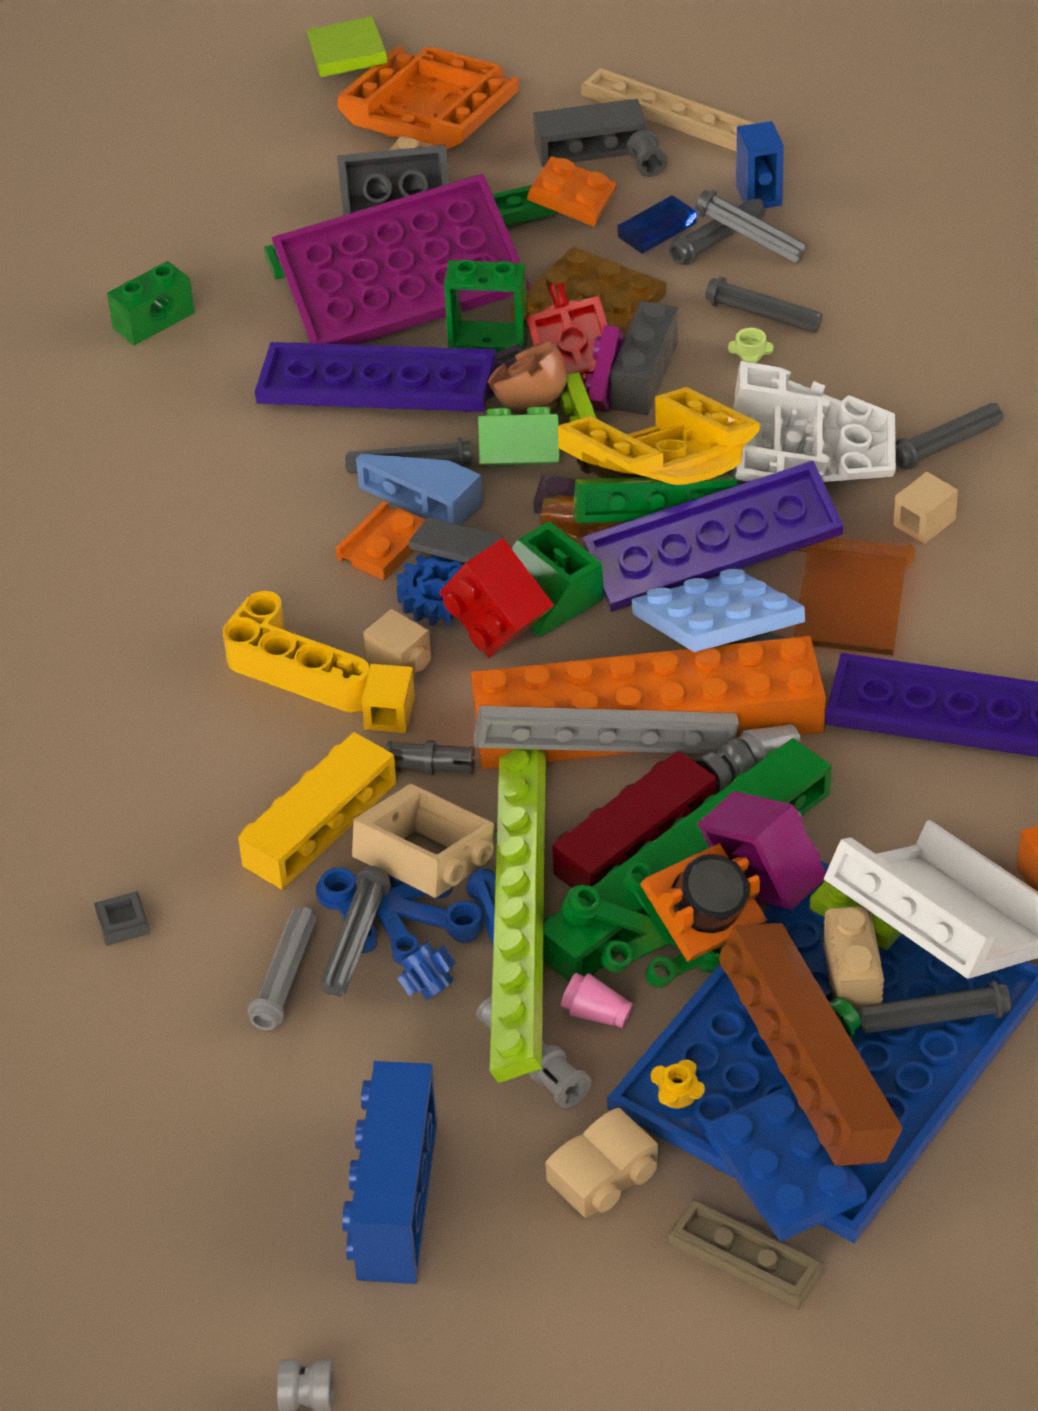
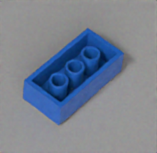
M374 1061L371 1080H363L361 1107L363 1110H367L365 1120L358 1119L356 1123L355 1148L361 1149L359 1160H351L349 1168V1189L354 1190L353 1201H345L343 1207L342 1228L343 1231L348 1232L346 1258L355 1262L357 1281L416 1284L438 1124L432 1064Z

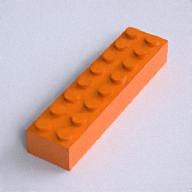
M811 636L719 645L693 652L690 649L470 672L475 724L479 706L737 713L739 726L735 738L740 737L744 730L787 724L794 725L799 735L824 732L826 696ZM479 748L481 768H498L499 757L508 754L514 749ZM543 749L546 754V762L637 753Z

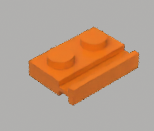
M383 501L336 546L337 559L340 561L347 559L351 561V566L385 581L415 551L409 548V540L426 519L399 507L396 510L391 509L388 502Z

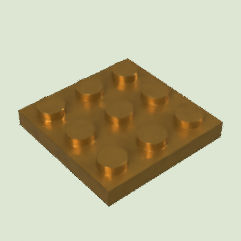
M572 246L530 287V291L527 292L528 315L543 312L552 306L553 302L548 287L554 283L557 295L559 296L556 282H562L568 301H582L599 296L608 325L619 327L625 336L640 302L658 303L666 295V282ZM513 303L510 306L511 318L515 319V309Z

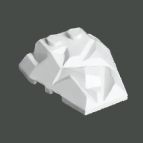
M745 361L740 362L733 410L760 422V431L744 446L741 464L728 471V475H734L737 480L750 482L814 461L823 482L894 476L896 470L895 413L850 395L842 401L823 394L825 385L814 381L811 388L789 380L791 372L780 367Z

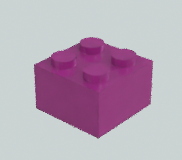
M733 791L697 823L709 848L720 843L730 860L737 857H746L748 859L749 866L745 872V877L749 878L757 874L760 878V890L754 898L756 901L792 910L824 881L826 872L820 861L819 850L810 841L802 824V815L793 804Z

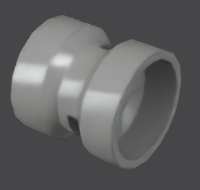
M281 1359L277 1378L278 1410L296 1411L301 1405H305V1407H311L314 1411H332L335 1390L333 1360H316L312 1365L302 1367V1364L297 1359Z

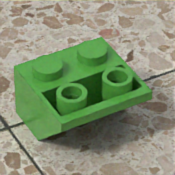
M550 407L527 408V415H512L510 408L487 409V416H478L479 460L481 466L560 464V448H558L559 416L558 414H551Z

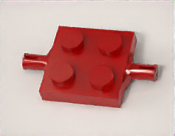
M556 282L559 296L557 295L554 283L548 287V291L550 292L553 305L543 312L525 316L533 346L544 342H550L551 345L554 343L564 359L567 374L579 372L585 387L587 375L594 373L596 360L593 359L595 339L597 336L602 337L604 325H608L599 296L582 301H568L564 284Z

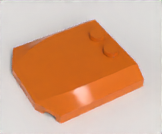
M396 46L387 54L388 62L386 64L371 67L338 95V109L352 125L380 132L386 137L400 138V136L432 144V146L446 145L447 151L462 143L519 91V78L513 76L509 80L503 76V68L496 63L439 48L423 47L420 54H404V47Z

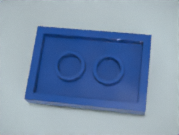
M789 1085L705 1124V1137L780 1242L866 1201V1188L849 1165H834L825 1147L820 1143L818 1135L807 1115L799 1106L798 1100Z

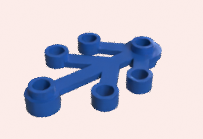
M332 868L324 872L316 886V896L319 903L328 909L339 910L342 918L345 920L357 889L355 883L357 875H354L345 868ZM389 875V882L393 888H390L387 895L382 896L376 915L391 940L392 957L395 962L401 964L399 962L400 959L419 946L417 938L408 933L400 917L447 929L448 934L454 940L461 943L473 941L482 931V912L475 903L459 901L450 905L445 910L411 901L427 894ZM453 887L444 892L443 894H441L440 896H438L436 899H442L449 896L452 893ZM371 925L368 938L361 953L371 952L377 946V934L373 925ZM403 947H409V948H411V949L408 950V951H401V950H399V949H401V948H403Z

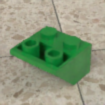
M548 521L517 539L512 550L554 604L529 629L539 638L603 600V564L553 523Z

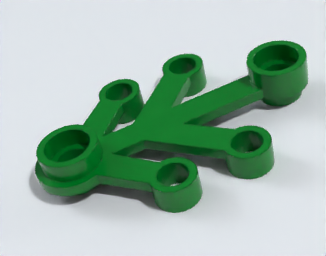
M635 862L629 866L623 876V883L630 892L635 894L647 916L602 900L599 893L588 885H577L571 888L562 902V913L566 920L573 925L587 926L597 918L643 935L627 943L617 940L608 944L602 953L601 960L604 967L614 973L624 971L629 963L668 945L678 947L641 887V883L637 882L632 876V873H639L645 879L654 874L651 867L643 862ZM578 897L586 899L591 906L582 905ZM710 951L690 962H687L683 954L672 959L658 956L647 966L645 978L651 986L664 988L670 984L673 978L695 968L712 973L720 964V953ZM610 952L620 953L624 961H615L611 957ZM654 967L663 968L667 973V977L658 976L654 971Z

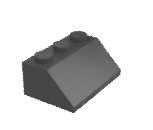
M446 145L337 155L343 215L450 184Z

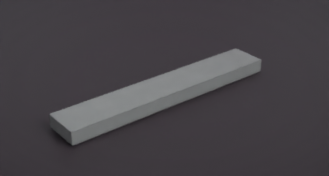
M479 706L473 740L475 748L675 753L679 750L682 753L706 754L708 752H718L721 744L735 738L739 722L737 713Z

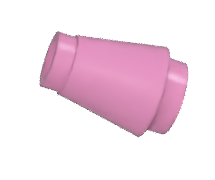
M575 973L561 1001V1007L570 1010V1016L617 1026L621 1029L625 1027L634 1003L627 1001L626 998L589 973L586 976Z

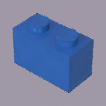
M768 121L737 126L736 187L743 203L750 199L759 198L763 201L764 208L782 206L784 145L773 122Z

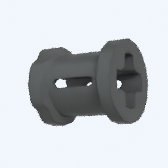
M639 130L627 142L628 152L636 159L635 166L637 170L646 177L656 176L667 165V157L658 148L659 140L651 130Z

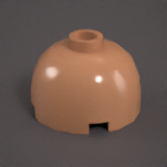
M544 342L515 355L517 359L515 363L509 368L506 367L505 363L502 364L490 375L487 381L504 407L510 408L511 411L527 414V408L550 407V410L554 409L558 405L556 399L565 389L568 374L564 359L556 345Z

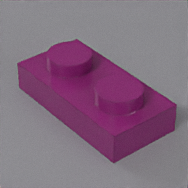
M604 325L602 337L597 336L594 342L593 359L596 360L594 373H589L585 382V389L594 410L610 411V372L625 339L619 327Z

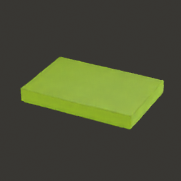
M373 16L306 30L320 77L373 67L388 62L386 50Z

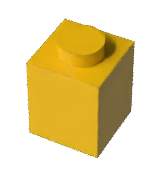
M370 664L361 699L364 730L407 733L415 700L413 667Z

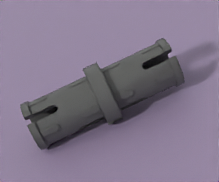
M427 740L425 744L388 741L386 745V750L394 754L395 768L423 770L424 774L433 775L434 771L473 774L475 759H472V756H475V747L443 746L437 745V742L433 740Z

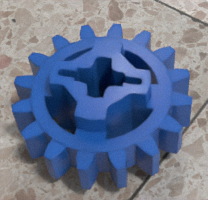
M432 554L429 559L418 555L416 556V565L406 563L404 565V573L397 575L398 603H402L404 614L413 612L414 621L416 622L426 617L429 618V626H434L437 620H444V623L450 626L452 618L455 616L446 609L439 591L465 563Z

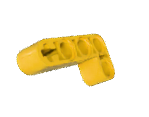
M258 591L251 594L224 625L222 631L227 665L233 671L345 712L362 711L361 699L369 672L367 661L359 656L286 631L281 598L276 593Z

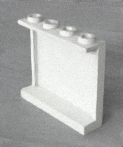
M931 820L926 821L916 845L875 854L851 837L840 840L824 880L967 979L1038 958V891Z

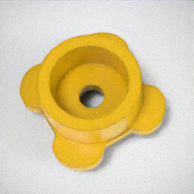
M681 1060L678 1064H672L668 1067L657 1066L651 1071V1081L658 1085V1099L662 1104L671 1108H684L704 1095L705 1086L696 1077L697 1066L693 1061Z

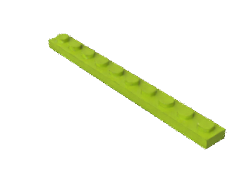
M514 749L508 754L499 757L490 1073L498 1083L542 1069L546 754L543 749Z

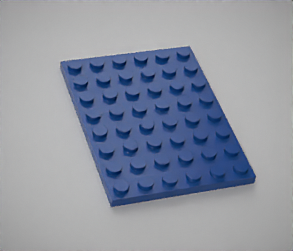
M821 861L825 872H827L829 864ZM822 881L792 910L769 905L763 914L767 918L765 924L782 923L828 1002H831L830 978H828L826 956H824L825 949H823L825 917L810 910V897L823 884L824 881ZM901 934L887 951L878 946L884 977L882 1003L988 987L989 981L995 980L998 985H1007L1011 1001V1011L1003 1013L1002 1018L998 1019L993 1014L872 1033H865L861 1031L860 1027L855 1031L851 1041L903 1129L886 1162L849 1165L867 1190L866 1201L819 1225L855 1244L1037 1002L1038 966L1026 961L967 979L904 934ZM721 963L607 1097V1107L610 1111L620 1108L641 1128L734 1178L705 1137V1124L784 1088L789 1083L780 1072L778 1064L767 1044L759 1035L758 1028L746 1007L741 1003L739 995L727 973L723 971ZM681 1060L693 1061L697 1066L696 1077L705 1086L704 1095L684 1108H671L662 1104L658 1099V1085L651 1081V1071L657 1066L668 1067L672 1064H678Z

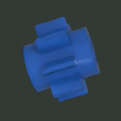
M427 941L410 951L399 961L405 970L402 971V974L397 979L409 996L415 992H421L425 999H429L454 981L449 971L456 964V961L445 945L433 950Z

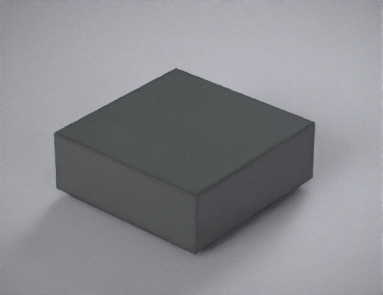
M138 891L94 903L106 946L150 934L149 924Z

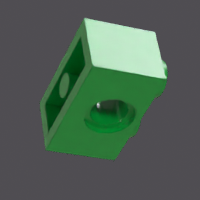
M169 261L107 292L112 328L133 345L146 340L195 313L190 278Z

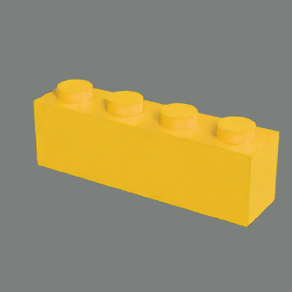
M355 732L341 744L335 745L328 756L312 770L306 771L296 785L283 796L276 798L265 813L243 829L242 833L238 836L242 866L283 890L353 825L354 818L369 810L397 784L394 754Z

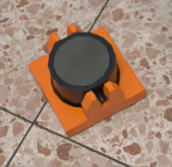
M720 843L646 877L641 883V887L687 962L725 945L733 925L765 924L767 918L754 899L760 890V878L757 874L746 878L745 872L749 866L748 859L746 857H737L730 860Z

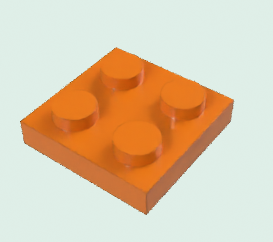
M551 156L530 187L527 200L594 227L612 199L618 183L608 179L602 173L590 172L575 166L570 160Z

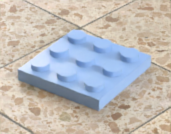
M726 569L720 572V576L709 579H689L684 582V585L671 589L654 588L649 590L647 595L632 599L633 615L693 652L805 622V608L803 605L792 600L786 594L769 587L765 582L751 577L741 569Z

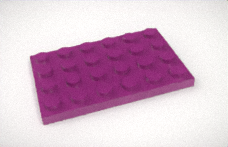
M484 174L272 237L276 255L309 343L355 345L446 317L444 282L449 260L521 263ZM526 275V290L529 292L530 283ZM460 290L462 312L512 297L514 292Z

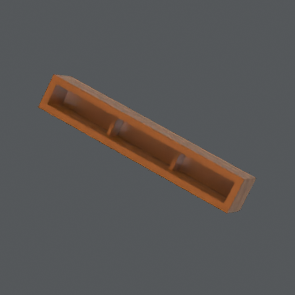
M782 923L733 925L726 944L721 949L719 957L721 967L735 987L741 1003L749 1012L758 1028L759 1035L767 1044L778 1064L780 1072L785 1076L798 1100L799 1106L807 1115L818 1135L820 1143L825 1147L834 1165L846 1166L886 1162L903 1127Z

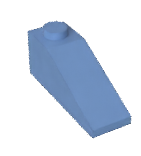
M360 454L356 458L360 489L425 519L428 517L456 525H463L483 505L481 475L449 460Z

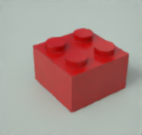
M501 538L466 562L439 591L446 609L453 616L458 617L467 629L471 642L476 648L482 650L489 659L523 636L554 606L504 538Z

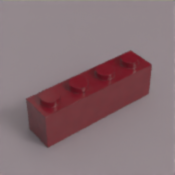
M679 750L665 761L656 763L649 773L634 784L624 787L617 797L602 808L592 811L588 818L573 830L559 836L552 845L553 874L571 888L577 885L593 887L605 878L613 867L628 861L639 852L644 844L656 840L668 831L678 819L687 817L699 808L710 795L716 794L717 777Z

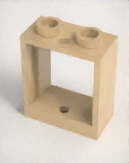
M410 783L354 818L352 857L370 866L379 867L386 871L388 875L437 898L453 886L458 885L474 871L492 861L494 854V823ZM416 831L448 848L436 855L404 838Z

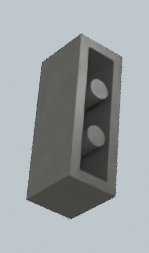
M638 98L533 112L534 142L541 166H545L551 156L564 158L571 162L630 155L627 150L629 138L639 130H646V121Z
M640 302L610 372L611 409L643 415L649 414L678 344V307L662 305L660 303Z

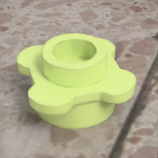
M745 328L736 334V341L729 342L728 351L739 355L742 361L756 363L762 356L772 354L774 345L766 342V334L762 330Z

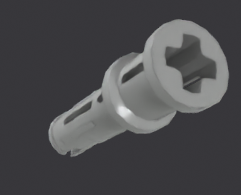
M492 996L481 1003L476 1014L477 1019L483 1022L490 1030ZM542 1041V1069L529 1073L530 1079L538 1085H545L554 1094V1101L559 1107L563 1109L571 1108L582 1101L591 1087V1077L583 1070H576L566 1060L567 1056L560 1047L547 1045Z

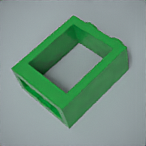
M449 260L444 282L448 348L495 349L496 358L516 359L515 355L526 350L529 335L525 316H528L525 263ZM460 290L514 292L515 323L462 321Z

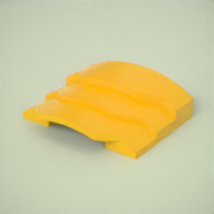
M688 387L655 396V426L625 434L592 416L558 425V448L592 465L625 474H638L674 485H684L714 478L740 465L744 446L760 431V422Z

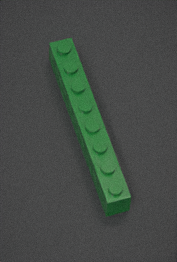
M791 738L781 747L772 749L761 762L750 770L741 772L730 785L718 794L710 795L699 808L687 817L678 819L668 831L656 840L644 844L639 852L628 861L613 867L606 877L595 884L593 888L599 893L602 900L647 916L635 894L630 892L623 883V876L632 863H646L655 874L708 849L709 846L697 823L733 791L793 804L803 816L830 795L831 764L794 738ZM632 873L633 878L637 882H643L644 878L642 875ZM578 897L582 905L591 906L586 899ZM560 910L558 913L551 914L544 919L543 962L568 982H570L575 973L583 976L589 973L593 976L604 967L601 957L609 943L617 940L627 943L643 935L597 918L587 926H576L568 922L562 910ZM615 951L610 952L613 959L620 955V953Z

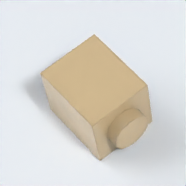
M925 472L895 495L893 526L926 544L956 520L958 489L929 472Z
M393 609L386 612L363 632L366 661L370 664L413 667V675H415L417 672L424 670L431 661L429 630Z

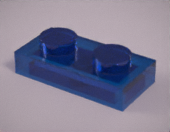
M671 195L617 225L618 238L643 254L696 224L697 211Z

